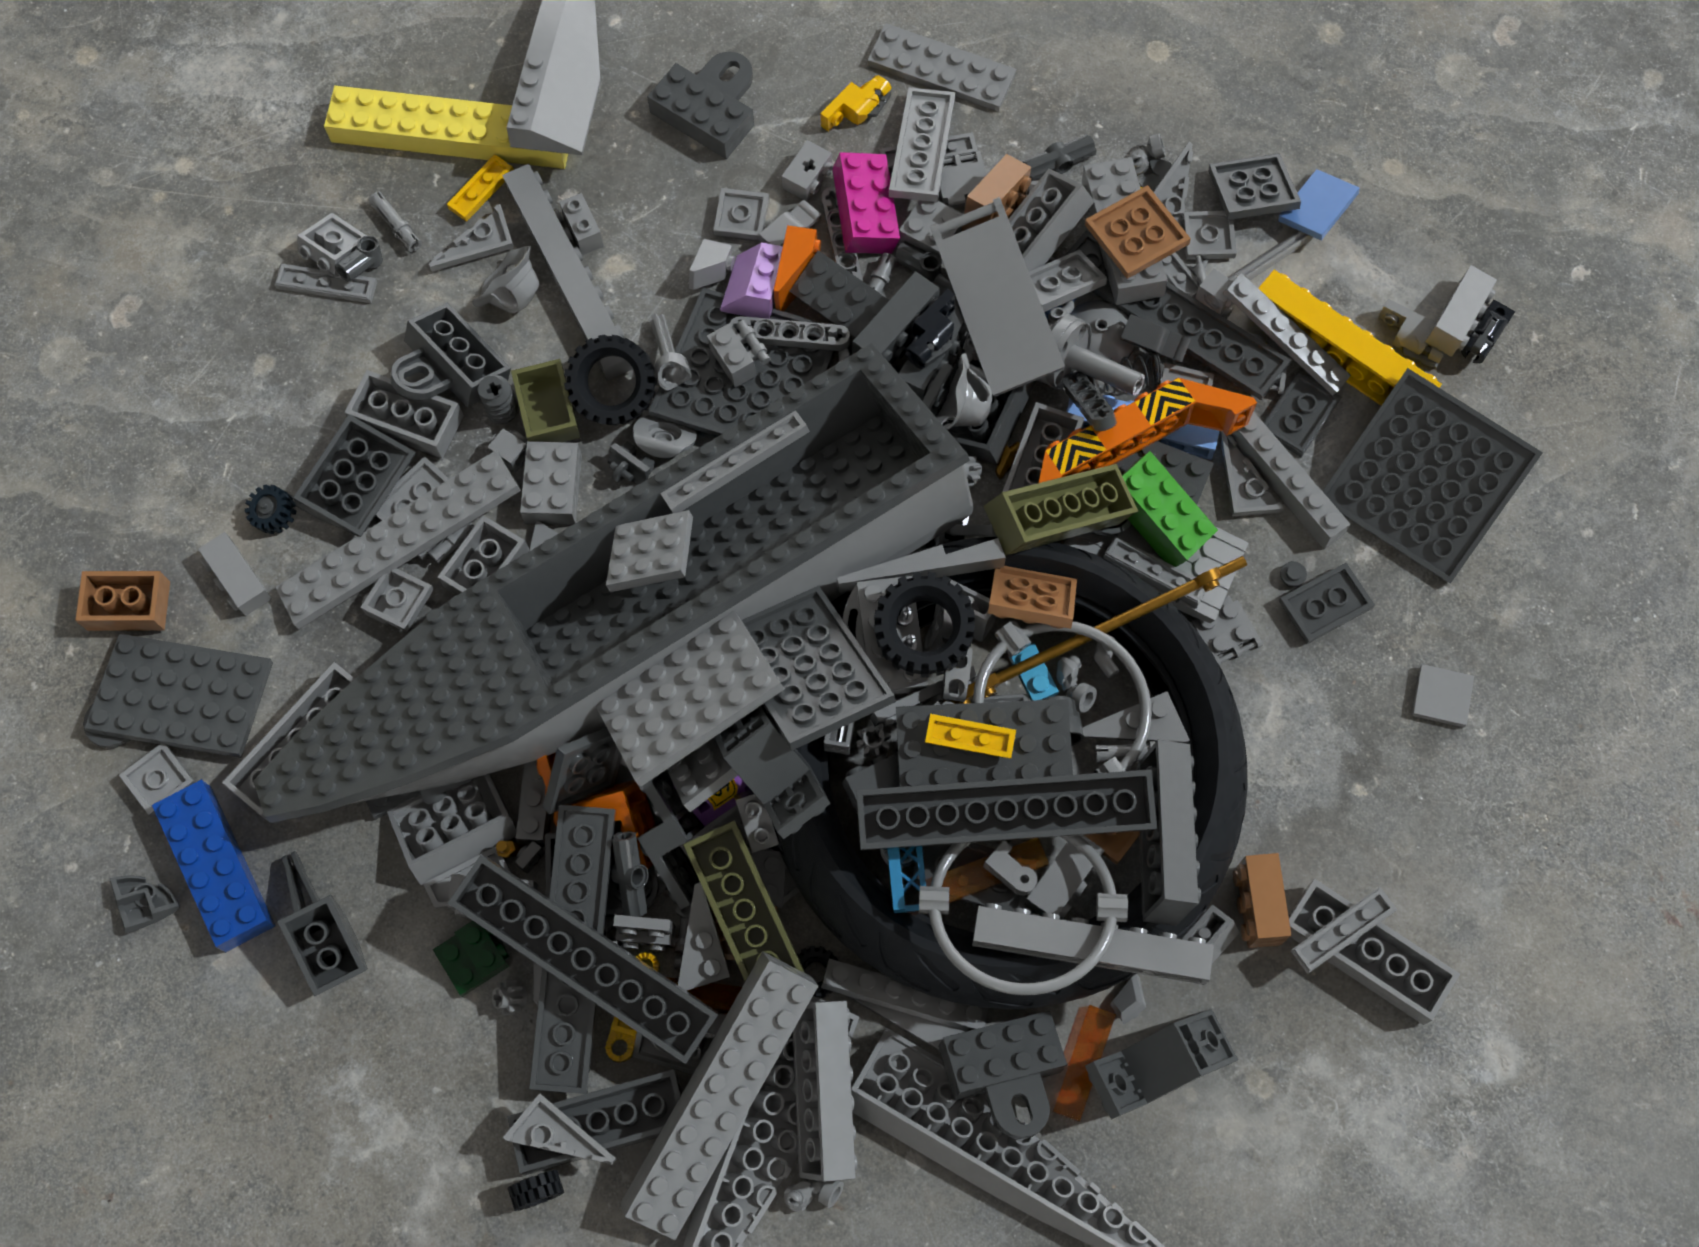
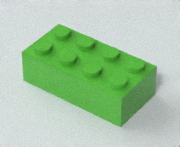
M1151 451L1135 461L1121 474L1138 509V512L1129 517L1128 520L1163 561L1174 567L1179 566L1187 561L1218 531Z

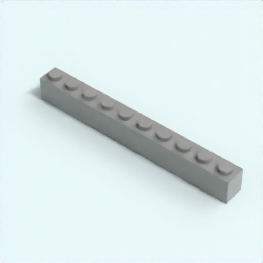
M526 164L502 175L515 206L585 340L599 338V335H618L625 338L620 326H614L612 322L614 316L609 305H603L601 300L604 297L599 286H593L591 282L593 276L589 267H583L581 263L583 257L579 248H573L571 244L573 238L567 227L563 229L561 225L563 219L557 208L553 210L550 205L553 203V200L548 190L543 191L540 185L543 184V181L538 171L533 172L530 165ZM616 356L605 357L597 362L607 381L633 369L625 359Z

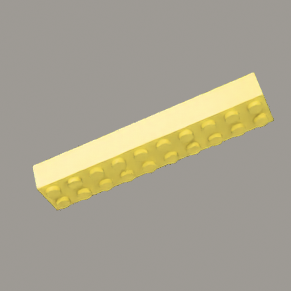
M334 85L324 128L332 143L489 160L495 154L508 163L565 169L568 157L566 153L510 147L506 127L512 105Z

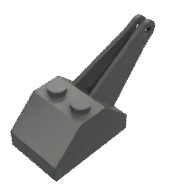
M296 851L291 852L293 862L313 903L308 906L305 905L294 867L288 856H283L282 860L286 870L294 913L277 922L315 997L365 972L368 968L360 943L347 916L332 895L322 899L318 897Z

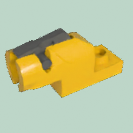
M875 75L861 87L850 82L820 113L821 127L829 132L834 126H838L844 117L856 125L861 124L868 117H877L891 97L892 87L890 83L879 75Z

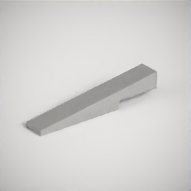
M998 538L948 554L945 553L943 545H939L837 577V588L839 593L851 592L857 582L903 576L913 577L915 572H920L921 576H928V572H935L936 577L939 578L943 577V575L952 576L1003 568L1006 557Z

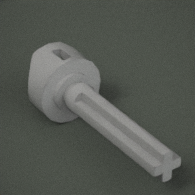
M655 313L652 315L651 324L661 355L655 363V373L660 387L669 391L689 380L692 374L686 357L675 353L665 316L663 314L658 316Z

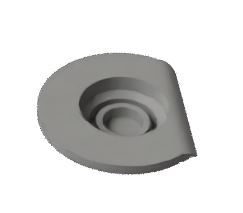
M650 415L637 420L633 427V436L637 446L644 452L659 458L675 457L679 453L691 448L697 436L694 429Z

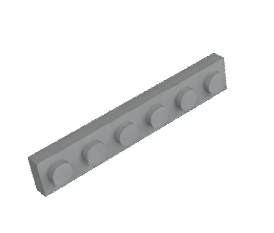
M1242 273L1237 275L1225 289L1223 294L1331 395L1336 394L1351 376Z
M795 410L660 494L672 513L681 512L810 431Z
M829 959L821 985L823 989L964 1031L985 1027L988 1008L958 1004L932 997L909 988L886 975L833 959Z

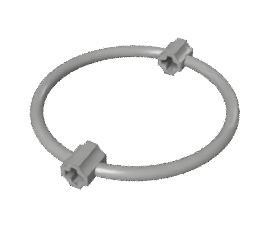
M1016 620L1010 621L995 633L999 643L988 654L977 675L973 703H984L987 681L999 658L1005 652L1010 657L1016 656L1031 644L1028 637L1035 634L1065 631L1084 635L1104 645L1121 660L1129 671L1138 692L1140 701L1139 728L1131 749L1119 763L1116 757H1113L1097 768L1094 773L1128 771L1136 762L1146 744L1152 715L1151 699L1146 680L1141 669L1128 651L1106 633L1089 625L1074 621L1072 622L1071 629H1057L1042 623H1033L1021 628Z
M1080 835L1061 836V838L1074 845L1086 856L1095 868L1104 889V894L1097 893L1096 902L1097 921H1105L1104 927L1091 953L1078 966L1066 974L1036 983H1016L1000 980L978 970L965 960L951 943L941 914H949V887H942L946 873L955 858L971 844L960 843L952 844L936 867L931 885L920 886L919 913L929 914L931 926L938 944L956 968L984 987L1013 995H1039L1057 991L1078 981L1093 969L1107 951L1115 932L1116 923L1127 922L1128 898L1126 894H1116L1112 876L1098 852Z

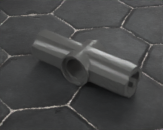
M1084 135L1065 144L1063 142H1055L1044 153L1023 161V163L1031 167L1029 178H1031L1032 182L1042 178L1048 169L1063 174L1069 171L1075 163L1096 155L1097 150L1092 137Z
M619 832L612 836L616 863L612 867L611 878L615 884H619L624 916L641 917L647 913L644 886L648 880V869L645 865L640 864L636 832Z

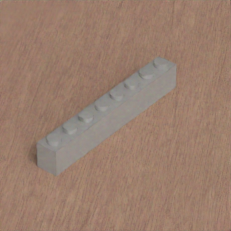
M985 903L984 907L978 906L972 946L1080 964L1097 944L1104 927V922L1097 926L1089 924V920L1083 918H1072L1071 921L1061 920L1059 915L1053 913H1043L1042 916L1031 915V911L1027 909L1014 908L1013 911L1001 910L1002 906L998 904ZM1116 925L1107 951L1095 965L1096 967L1206 985L1210 981L1214 945L1206 944V940L1203 938L1189 937L1188 940L1177 939V935L1173 933L1160 932L1158 936L1147 934L1148 930L1143 928L1131 927L1130 931L1118 929V925Z

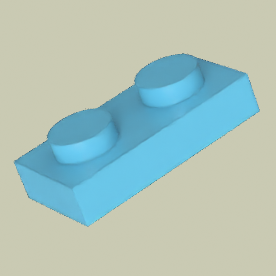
M1034 643L1016 656H1009L1012 665H1015L1038 654L1039 651ZM1045 663L1018 675L1030 701L1053 697L1059 693Z

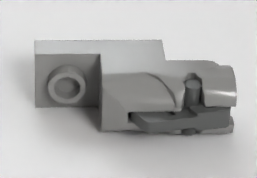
M1388 299L1378 318L1382 319L1387 325L1400 329L1392 344L1402 349L1404 357L1436 368L1445 353L1425 342L1429 336L1427 332L1433 321Z

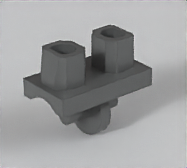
M628 441L621 446L617 443L610 446L611 454L607 463L610 464L609 468L614 470L612 479L616 482H620L623 479L629 482L632 480L637 485L648 480L655 464L652 458L644 456L640 460L635 457L637 450Z

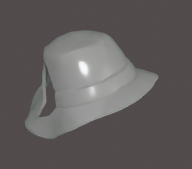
M524 246L507 253L500 266L483 283L481 295L472 302L474 306L482 307L490 303L509 313L519 312L528 306L539 288V280L529 259L531 246ZM515 265L514 268L504 274L507 267Z
M966 353L960 357L962 363L957 369L950 385L947 399L936 416L941 424L947 420H953L952 424L944 425L947 430L958 426H981L991 410V388L970 369Z

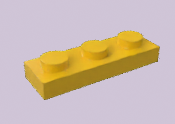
M494 154L447 203L448 209L467 222L504 183L502 175L513 171V167Z
M930 714L925 743L1011 759L1016 730Z

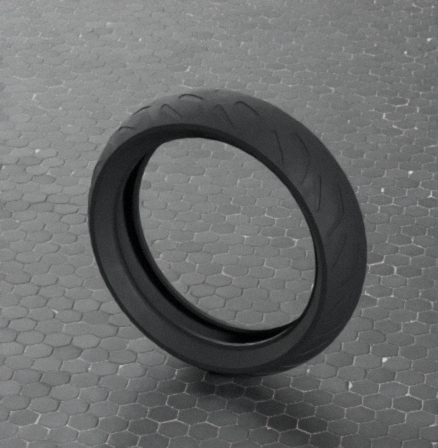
M997 537L971 538L940 545H943L945 553L948 554L996 539ZM1053 542L1005 556L1004 566L1077 579L1073 621L1095 627L1161 595L1141 578L1121 566L1098 555L1069 545ZM995 569L947 577L990 599ZM847 592L833 605L841 618H843L844 609L851 592ZM930 601L916 602L919 628L921 629L932 624L934 621L933 616L936 603ZM1170 602L1106 634L1114 637L1134 658L1153 697L1168 692L1190 739L1186 744H1190L1191 756L1194 757L1192 781L1195 782V794L1193 796V806L1197 810L1194 825L1195 834L1198 835L1196 860L1200 864L1197 882L1198 887L1201 889L1200 903L1177 926L1143 922L1142 887L1140 883L1127 895V922H1117L1116 925H1118V929L1130 931L1131 927L1143 928L1148 930L1147 934L1158 936L1160 932L1173 933L1177 935V939H1181L1210 904L1232 862L1245 816L1248 775L1245 739L1240 715L1231 688L1205 641L1193 625ZM852 609L849 613L848 628L856 639L855 630L858 612ZM825 735L796 748L812 768L830 804L825 807L821 814L813 816L796 833L790 834L785 839L779 835L774 827L779 843L778 846L796 886L810 908L839 941L864 962L895 981L932 997L958 1004L998 1009L1038 1008L1066 1003L1109 989L1137 974L1094 966L1090 972L1071 985L1057 991L1039 995L1002 993L973 981L956 968L947 958L934 935L930 917L919 913V911L894 914L892 892L869 871L855 852L835 810L829 783L831 752L824 751ZM1096 916L1089 919V924L1100 926L1101 923L1105 922L1097 921ZM943 923L951 943L960 955L978 970L1000 980L1016 983L1043 982L1064 975L1079 965L1078 963L972 946L974 932Z

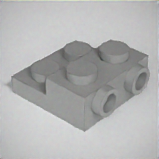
M330 213L297 235L298 252L303 259L307 260L310 258L315 261L321 271H330L335 275L338 273L335 269V264L357 248V241L367 235L335 214Z
M396 568L376 581L372 590L364 596L360 608L367 616L387 626L390 624L407 633L434 588L432 585Z
M624 915L614 916L613 926L617 929L615 940L618 943H622V948L638 949L639 945L650 946L649 950L666 952V947L673 948L676 926L671 920Z

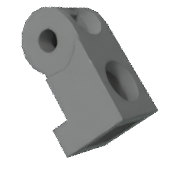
M968 649L963 660L960 659L955 668L944 670L942 699L965 702L968 681L970 680L973 649Z
M1003 840L985 861L983 867L1017 895H1028L1037 884V875L1033 869L1022 867L1009 855L1013 847Z

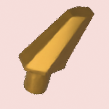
M1019 442L1014 443L1010 447H1005L995 470L999 480L1013 464L1020 446Z
M499 841L496 844V851L498 856L508 858L516 856L525 845L513 841Z

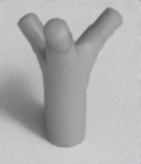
M1200 255L1196 256V267L1187 266L1196 275L1199 286L1207 277L1205 267L1209 262L1208 259L1201 261Z

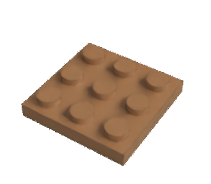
M1148 185L1085 219L1087 229L1127 279L1188 246L1191 241L1188 234Z
M1009 566L996 568L987 614H993L998 618L1020 619L1031 624H1047L1057 629H1071L1077 579Z

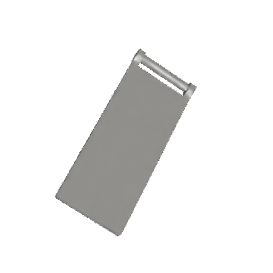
M1000 197L993 199V202L947 222L939 225L937 223L930 225L992 395L998 396L1063 370L1065 365ZM998 212L999 217L948 238H942L944 233Z

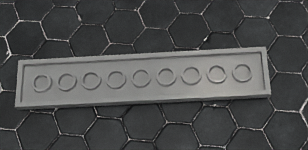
M495 450L366 530L362 536L355 537L275 588L293 624L300 629L371 585L381 576L408 562L521 490L503 459Z

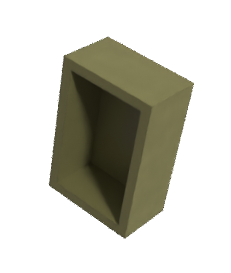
M560 359L511 370L526 437L530 442H566L581 438L573 404L568 398L570 396L568 390H565L564 383H567L566 376H564L565 372Z

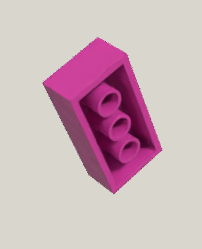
M840 152L832 171L845 253L892 254L900 240L894 198L889 197L891 180L886 154Z

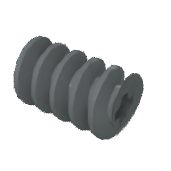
M489 375L482 379L478 386V393L489 419L496 424L509 423L514 419L518 410L509 382L499 375Z

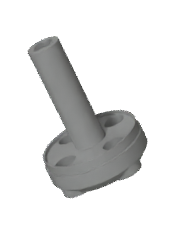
M1066 313L1050 327L1065 368L1037 381L1053 388L1063 389L1062 378L1072 372H1081L1133 396L1140 392L1145 381L1144 374L1089 351L1092 329L1084 320Z

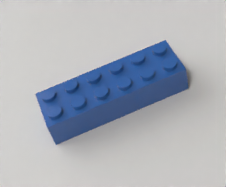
M201 779L152 804L215 947L228 952L276 926L211 786Z

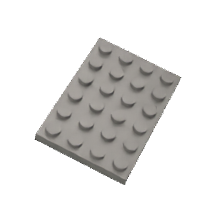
M734 610L596 705V708L635 782L641 787L785 688L740 616Z

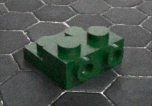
M474 921L454 932L455 935L432 949L461 997L510 967L505 960L509 955L501 943L496 945L491 937L494 934Z

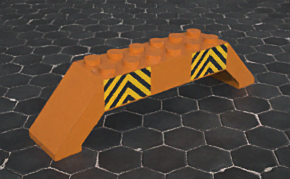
M1179 377L1171 382L1169 380L1164 381L1155 391L1149 394L1148 392L1142 393L1133 403L1117 407L1114 410L1117 424L1113 428L1105 431H1096L1090 425L1083 430L1081 428L1076 429L1067 439L1061 442L1058 440L1051 443L1045 450L1039 483L1116 464L1187 424L1223 431L1228 436L1248 425L1257 402L1254 397Z

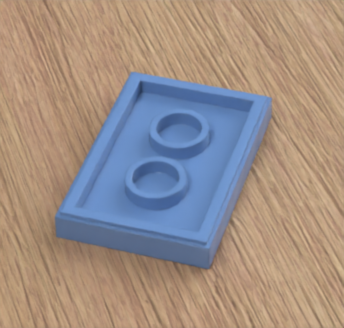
M1316 169L1298 191L1301 200L1300 209L1281 212L1278 222L1322 241L1359 194L1360 188Z

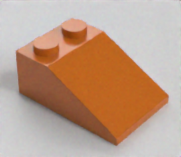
M787 225L774 286L776 310L784 312L796 296L790 292L791 288L816 252L820 251L821 240L817 239L816 229Z

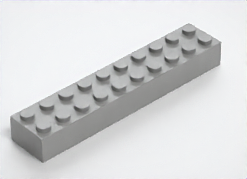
M762 951L622 1199L621 1207L626 1218L676 1240L817 990L818 985L810 975Z

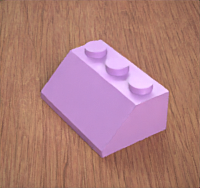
M760 243L737 255L721 305V312L770 319L775 302L774 286L783 246Z

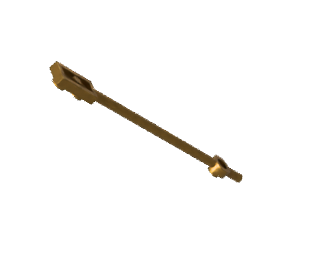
M1241 556L1220 567L1210 569L1193 580L1115 616L1094 628L1108 633L1195 590L1204 589L1205 592H1208L1220 585L1218 580L1246 567L1247 562ZM1078 634L1001 672L991 674L987 681L984 699L995 694V688L999 684L1093 639ZM975 682L968 685L965 702L950 701L954 704L971 703L970 700L973 699Z

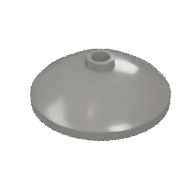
M1104 300L1088 301L1073 309L1070 315L1084 320L1091 326L1092 339L1089 351L1107 359L1112 358L1119 364L1123 357L1128 358L1132 354L1135 345L1120 340L1129 316L1122 310ZM1102 324V325H1104L1106 328H1103V329H1102V328H1099L1097 325Z

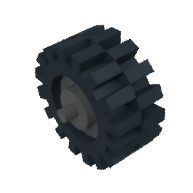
M266 484L263 485V489L260 487L256 488L257 494L251 493L249 496L252 500H246L245 503L249 506V508H245V513L248 514L246 519L250 524L269 534L281 533V527L284 529L289 528L287 522L293 523L294 518L291 517V514L296 515L297 510L293 509V507H296L293 497L275 485L269 486Z

